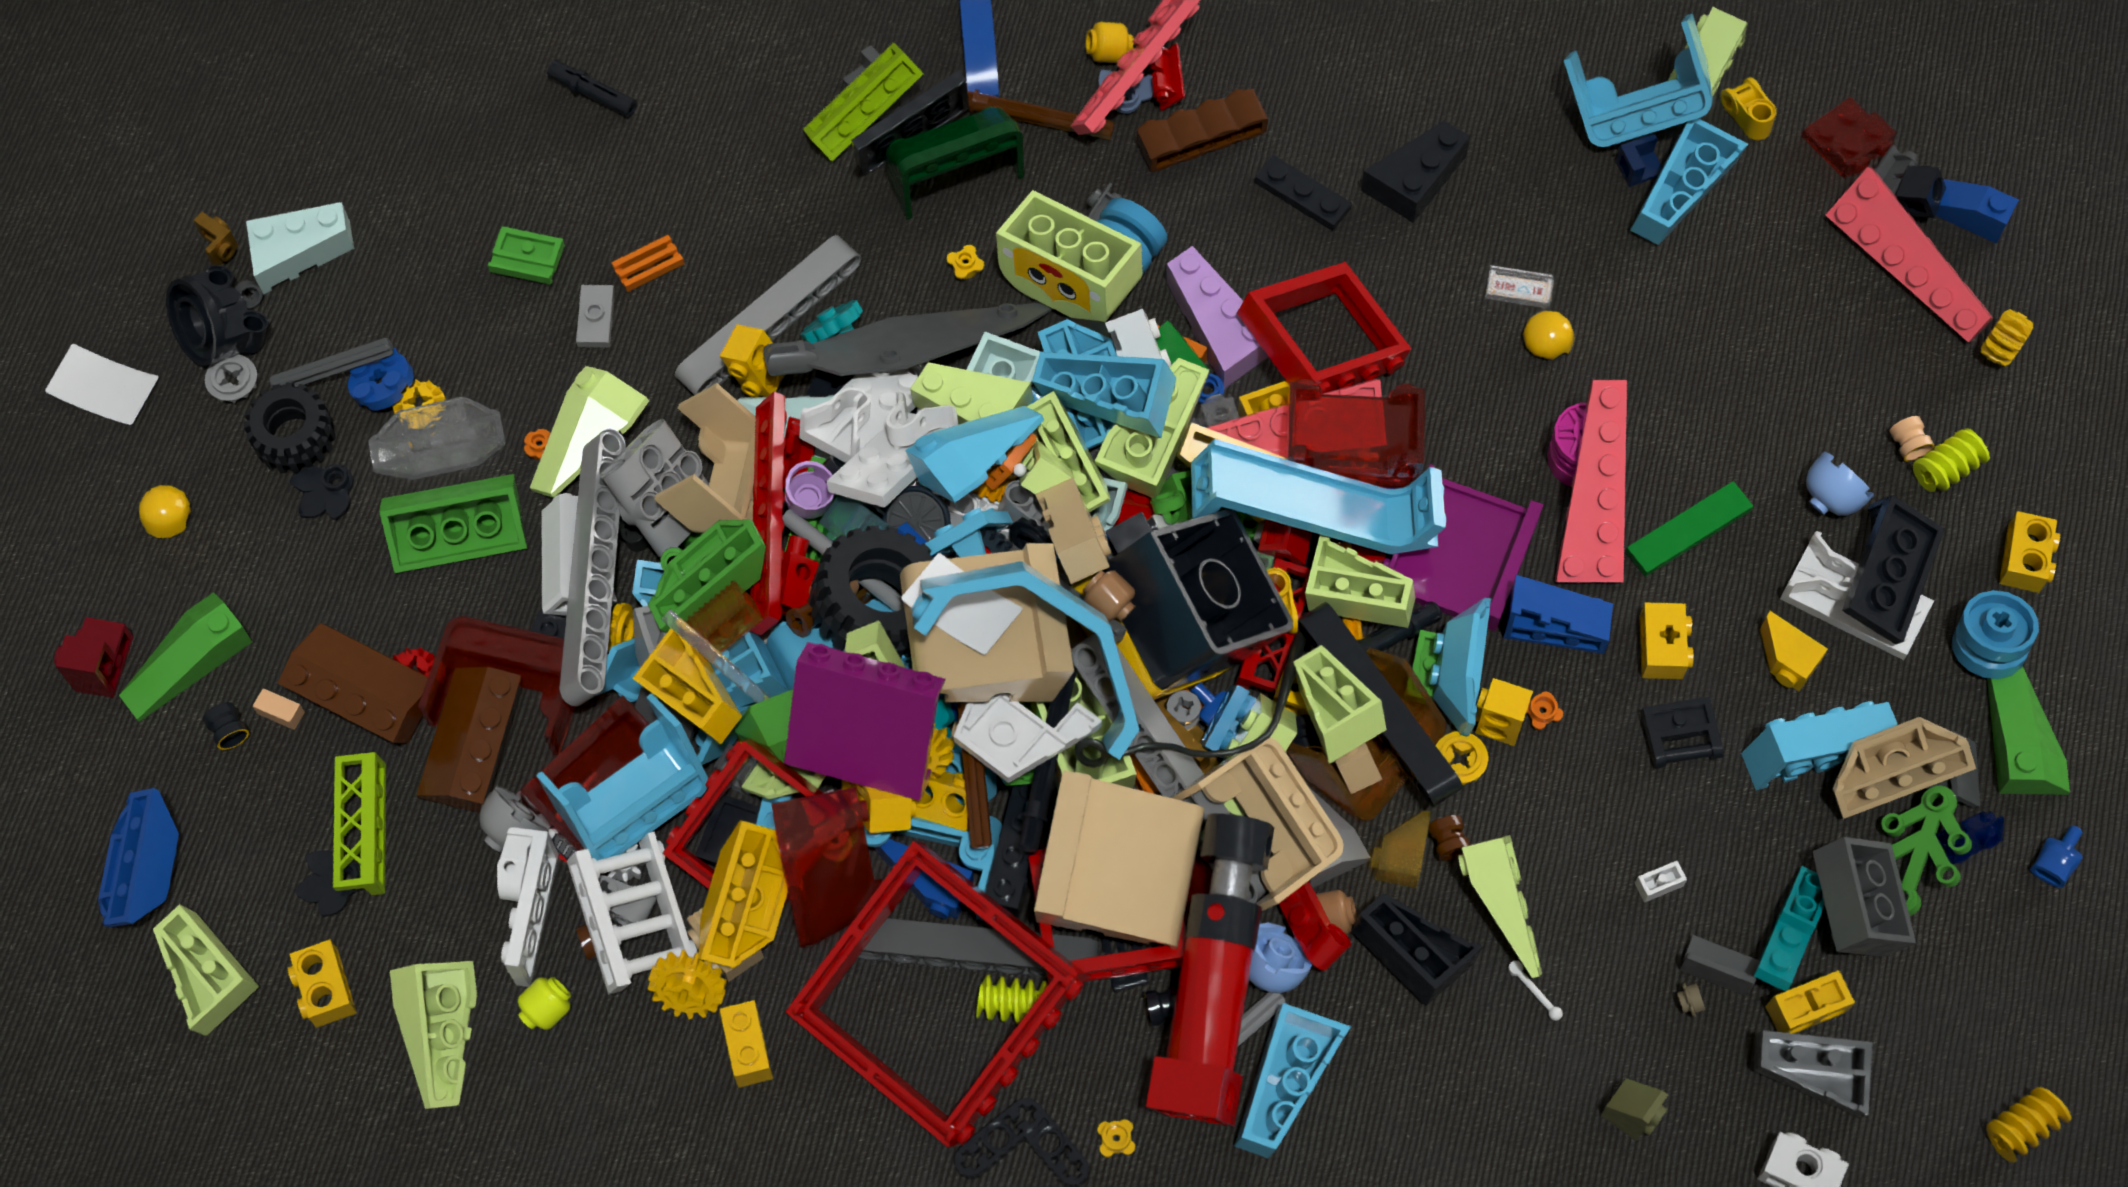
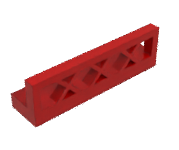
M1276 558L1272 568H1280L1285 572L1305 578L1302 587L1292 591L1293 600L1294 597L1299 595L1297 603L1294 600L1299 619L1306 601L1305 591L1311 569ZM1274 583L1277 591L1280 592V588ZM1288 632L1282 636L1285 642L1284 647L1272 652L1267 645L1262 648L1265 656L1260 657L1262 651L1260 649L1243 660L1235 685H1239L1246 690L1252 685L1275 693L1295 634ZM1281 655L1278 663L1275 657ZM1269 660L1276 672L1273 682L1254 676L1257 665Z

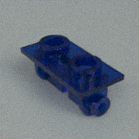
M1982 811L1961 822V828L1972 841L1970 851L1963 855L1954 853L1949 847V834L1946 830L1937 833L1936 837L1950 863H1962L1970 856L1984 849L1993 848L2002 841L2004 817L1996 818L1991 811L1988 813ZM1957 839L1954 846L1962 847L1965 844V839Z

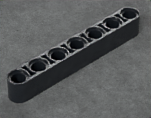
M1324 602L1299 618L1298 627L1312 648L1316 649L1322 645L1381 700L1387 730L1380 733L1378 737L1427 803L1434 808L1463 789L1461 780L1334 609L1327 602Z

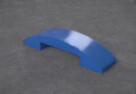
M960 0L967 90L974 92L975 89H979V93L999 97L991 0Z

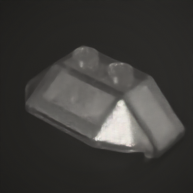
M463 396L399 410L383 425L377 435H373L368 440L375 473L415 480L479 466L506 444L500 412L489 409Z

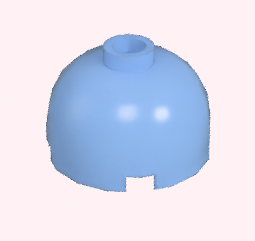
M1824 451L1814 461L1807 473L1806 487L1813 497L1809 503L1823 515L1830 511L1837 516H1847L1859 511L1869 502L1874 493L1868 492L1870 488L1845 464L1842 463L1836 467L1830 462L1834 456Z
M1260 924L1249 980L1260 990L1284 993L1295 989L1307 977L1312 963L1305 956L1295 936L1292 938L1283 933L1286 928L1278 924Z

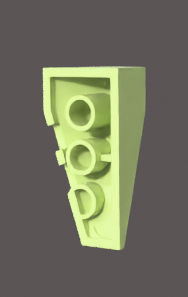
M585 366L576 376L575 381L565 395L530 489L539 494L553 498L556 497L580 474L584 445L607 428L615 429L624 434L648 404L649 400L647 397L608 371Z

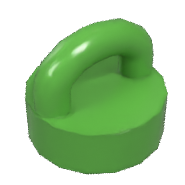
M1180 490L1160 493L1150 501L1153 513L1162 514L1165 522L1169 525H1173L1178 521L1180 515L1179 508L1186 503Z

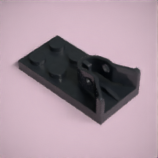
M1890 495L1872 503L1867 509L1870 512L1871 534L1842 611L1897 645L1905 640L1945 528L1894 495Z

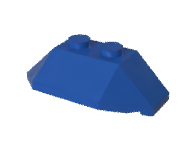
M155 788L129 794L126 800L128 805L121 812L111 833L98 897L100 912L103 916V926L115 927L133 924L167 899L173 863L177 854L176 847L179 833L159 790Z

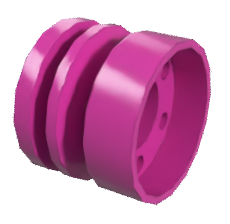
M1578 403L1570 406L1558 417L1547 451L1548 466L1553 475L1564 485L1572 487L1573 476L1576 471L1579 455L1578 449L1583 433V421L1587 403Z

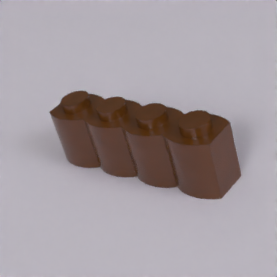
M1237 89L1231 92L1225 99H1209L1202 102L1196 109H1180L1173 112L1167 119H1152L1144 122L1137 129L1136 142L1150 171H1160L1180 161L1192 160L1209 151L1226 148L1237 141L1255 138L1267 131L1268 117L1254 89Z

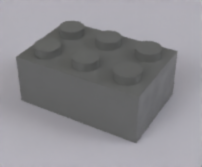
M1842 837L1813 851L1816 872L1819 876L1824 906L1827 910L1836 952L1886 957L1916 944L1891 843Z

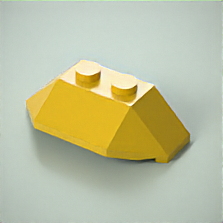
M740 820L722 847L700 918L699 959L735 968L744 959L750 957L774 940L794 873L774 829Z

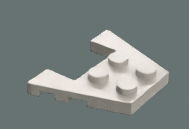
M999 693L992 696L989 702H968L953 737L956 744L1010 783L1098 731L1102 727V720L1077 702L1058 725L1052 728L1019 702H1009V695L1007 693Z

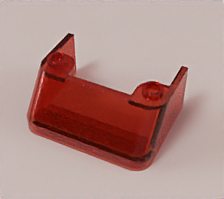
M466 616L456 617L447 624L418 707L428 725L436 727L455 668L491 667L521 675L523 688L543 692L540 708L544 716L549 719L544 737L552 754L559 756L575 706L566 703L560 694L564 639Z

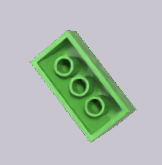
M514 474L382 498L379 512L394 573L527 549L521 503Z

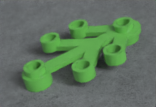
M1945 786L1929 788L1923 794L1920 805L1901 815L1895 813L1887 814L1882 820L1884 831L1889 836L1897 837L1903 834L1906 827L1925 819L1920 831L1892 845L1895 860L1913 851L1902 881L1904 894H1909V898L1906 901L1909 916L1914 915L1921 907V898L1916 892V888L1929 854L1937 868L1936 877L1942 885L1953 887L1960 881V872L1950 863L1936 837L1940 822L1949 834L1948 845L1954 853L1963 855L1968 853L1972 847L1971 839L1961 830L1953 815L1957 807V798L1952 790ZM1943 798V803L1940 806H1933L1935 799ZM1892 821H1899L1897 828L1893 830L1888 829ZM1957 839H1965V844L1962 847L1954 846ZM1946 871H1954L1951 879H1943V874Z

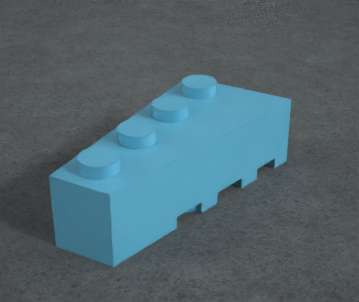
M1873 701L1861 703L1854 709L1845 710L1844 707H1837L1818 716H1815L1814 713H1806L1795 720L1787 722L1784 718H1780L1765 725L1766 729L1741 755L1755 789L1760 790L1769 786L1768 783L1774 778L1781 777L1785 783L1797 779L1798 775L1811 770L1813 767L1816 773L1827 771L1842 763L1843 759H1846L1854 741L1894 727L1898 723L1889 702L1874 705Z

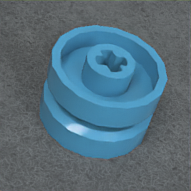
M1113 198L1100 213V219L1096 220L1142 244V275L1151 265L1152 258L1161 251L1167 242V233L1158 219L1144 207L1131 200Z
M1991 590L1979 593L1969 600L1952 636V650L1957 660L1968 671L1976 675L1993 679L2012 676L2022 668L2039 633L2038 618L2030 605L2022 598L2009 592Z

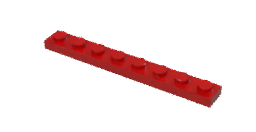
M775 391L756 407L753 522L766 545L761 578L751 586L749 631L758 635H762L773 625H776L782 616V607L780 606L781 588L783 585L781 561L784 552L782 549V532L784 530L782 513L785 500L783 477L786 470L784 465V449L786 446L784 425L787 412L785 411V395Z

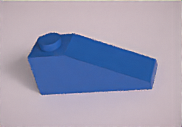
M1943 179L1946 190L1935 216L1997 244L2019 200L1990 186Z
M889 839L885 844L875 847V850L893 869L909 846ZM946 861L974 883L973 871ZM924 871L921 872L909 888L923 905L929 908L928 911L931 914L943 919H947L948 916L958 919L964 903Z

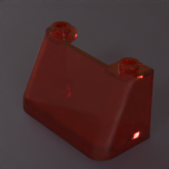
M1310 379L1290 382L1288 388L1284 457L1289 461L1379 487H1406L1421 475L1424 466L1425 388H1416L1411 384H1401L1396 386V389L1392 390L1388 397L1322 394V388Z
M622 695L541 771L557 789L568 783L577 782L589 792L643 753L639 745V738L644 728L650 723ZM537 776L532 778L516 795L575 852L581 848L584 850L583 846L552 805Z
M856 787L771 804L780 857L801 948L816 945L849 926L882 883L881 878L874 880L863 822L870 821L866 799L858 800Z

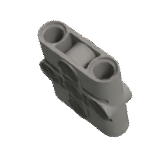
M664 419L658 420L644 429L601 473L602 479L620 502L619 509L622 519L629 525L637 526L658 557H661L667 548L678 547L692 531L654 500L655 495L693 474L709 486V482L702 474V461L700 457L693 451L685 450Z

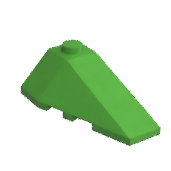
M213 592L183 614L119 696L140 722L251 644L252 640L226 604Z
M2023 666L2012 676L2000 679L1987 678L1999 794L2068 795L2070 788L2066 758Z

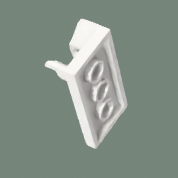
M904 369L894 373L882 371L856 374L829 401L811 408H803L800 416L799 438L847 463L886 427V416L892 407L898 403L897 392L904 393L909 413L916 407L913 404L910 388L918 376Z
M897 392L898 403L888 412L886 427L827 480L828 491L885 508L917 478L905 450L914 445L916 440L924 435L958 425L955 406L946 405L923 408L917 414H913L907 410L904 393Z
M1816 531L1780 599L1904 660L1934 600L1923 595L1920 596L1904 642L1897 645L1893 644L1842 611L1859 564L1833 552L1822 539V533Z
M512 827L507 831L502 854L497 864V886L500 899L517 901L518 905L517 908L513 907L510 912L509 928L512 929L510 941L504 942L501 961L505 963L504 965L516 985L529 987L532 981L559 854L549 832Z

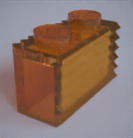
M731 581L730 585L725 586V590H720V594H715L714 599H709V603H704V607H699L697 612H693V616H688V620H683L682 625L692 647L711 663L760 623L763 617L754 599L736 581Z

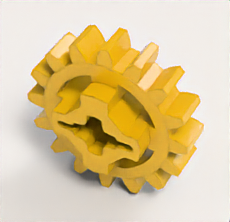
M682 950L680 957H676L674 953L668 952L666 959L661 957L657 959L656 965L652 967L648 978L650 981L648 991L654 992L652 997L654 1002H664L662 1010L674 1009V1016L676 1017L681 1012H684L689 1019H693L694 1013H698L702 1018H705L708 1010L715 1013L718 1005L722 1004L727 981L724 978H720L722 974L721 968L712 969V962L701 961L699 953L696 952L693 957H688L687 952Z

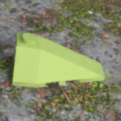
M1178 358L1169 367L1176 377V382L1162 437L1159 438L1120 424H1115L1108 431L1095 459L1097 466L1117 481L1127 483V488L1152 498L1160 493L1209 374L1208 369Z
M1507 835L1462 847L1463 854L1459 855L1458 858L1463 876L1469 875L1471 884L1532 978L1539 977L1542 974L1534 934L1531 926H1527L1525 919H1528L1526 899L1521 891L1518 892L1516 886L1519 884L1521 876L1511 836Z
M473 961L414 964L390 970L393 1006L425 1109L458 1106L466 1066L463 1060L465 1041L470 1040L472 1029L468 1027L470 1011L472 1008H475L477 999Z

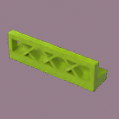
M893 42L803 130L823 153L833 161L852 143L851 140L863 133L923 73Z
M376 752L335 757L333 888L336 891L364 888L371 895L385 894L386 763ZM362 764L361 775L352 784L346 781L345 766ZM355 793L361 798V807L350 817L344 812V804ZM355 826L361 831V839L350 850L344 845V836ZM360 851H361V859L357 856ZM355 859L361 864V877L344 880V869Z

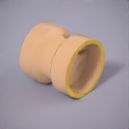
M1920 416L1905 418L1890 429L1894 441L1899 442L1901 446L1899 451L1904 461L1919 459L1934 448L1930 436L1925 435L1923 432L1925 426Z

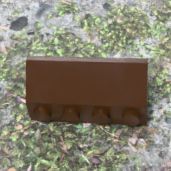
M320 623L292 651L278 684L392 743H409L438 681L324 623Z
M491 667L455 668L417 791V798L480 814L481 806L491 792L521 692V675Z

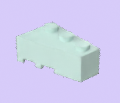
M342 202L246 221L253 273L263 295L272 291V286L288 278L291 281L299 277L298 273L315 264L319 267L354 249L350 220Z

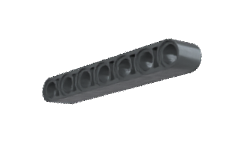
M887 918L858 956L862 959L1047 977L1045 968L999 931L992 928ZM1052 934L1054 948L1069 960L1098 956L1099 943L1093 939Z

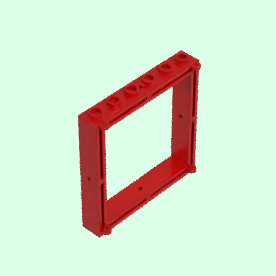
M913 841L785 1012L944 1145L954 1147L958 1146L959 1143L961 1145L965 1144L972 1137L976 1130L973 1124L980 1115L984 1117L993 1109L997 1103V1099L994 1096L1002 1086L1007 1088L1014 1081L1019 1073L1016 1067L1024 1057L1029 1059L1036 1052L1041 1044L1038 1038L1046 1028L1051 1030L1060 1020L1063 1013L1059 1010L1067 999L1072 1001L1084 987L1081 981L1086 976V973L924 843ZM922 871L927 873L1055 976L949 1117L819 1010Z

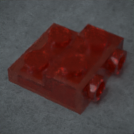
M1849 97L1806 127L1801 137L1845 179L1854 172L1859 174L1864 171L1876 156H1885L1891 145H1894L1893 140L1896 132L1875 111L1868 115Z

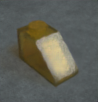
M1423 811L1385 835L1381 848L1374 847L1371 867L1377 868L1375 880L1417 888L1431 812Z

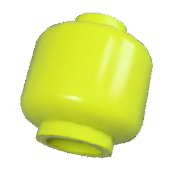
M544 977L537 978L519 995L518 1005L522 1011L518 1016L531 1029L538 1026L541 1029L549 1030L570 1011L569 999L571 994L554 977L549 979Z

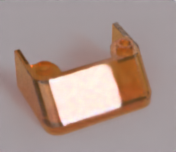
M1369 647L1366 651L1367 655L1436 746L1437 742L1444 736L1446 729L1445 719L1407 660ZM1378 735L1365 743L1383 780L1353 794L1350 793L1336 762L1334 761L1329 764L1324 751L1316 752L1292 742L1287 749V752L1309 783L1352 816L1365 821L1376 817L1409 778Z

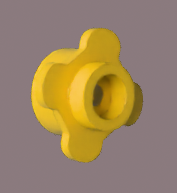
M965 245L963 250L956 253L950 252L947 255V263L953 266V271L958 279L971 278L984 268V261L977 257L976 248L973 245Z
M1123 1119L1110 1123L1106 1121L1100 1123L1097 1131L1102 1138L1100 1153L1103 1156L1111 1157L1115 1153L1130 1155L1134 1152L1135 1143L1131 1140L1133 1125L1129 1120ZM1115 1135H1118L1120 1137V1140L1114 1141L1113 1137Z

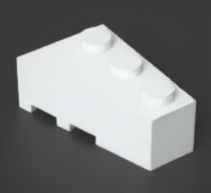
M1143 309L1105 323L1108 333L1110 332L1117 356L1164 359L1169 367L1172 365L1166 349L1160 351L1156 342V338L1161 337L1155 318L1148 320Z

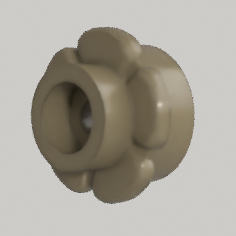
M1683 983L1684 991L1677 992L1683 1012L1691 1011L1692 1016L1696 1017V1013L1706 1010L1698 985L1694 983L1686 986V983Z

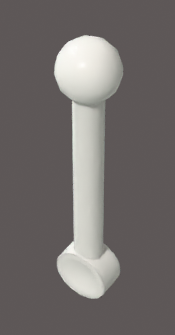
M1022 463L1016 464L1013 473L1007 479L1014 480L1015 475L1018 477L1024 476L1027 470L1026 466Z
M1511 962L1508 968L1509 973L1512 976H1518L1549 1011V1017L1552 1020H1560L1563 1015L1562 1010L1559 1007H1554L1523 972L1521 962Z

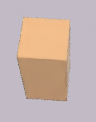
M264 688L252 706L258 715L295 730L305 713L300 704Z

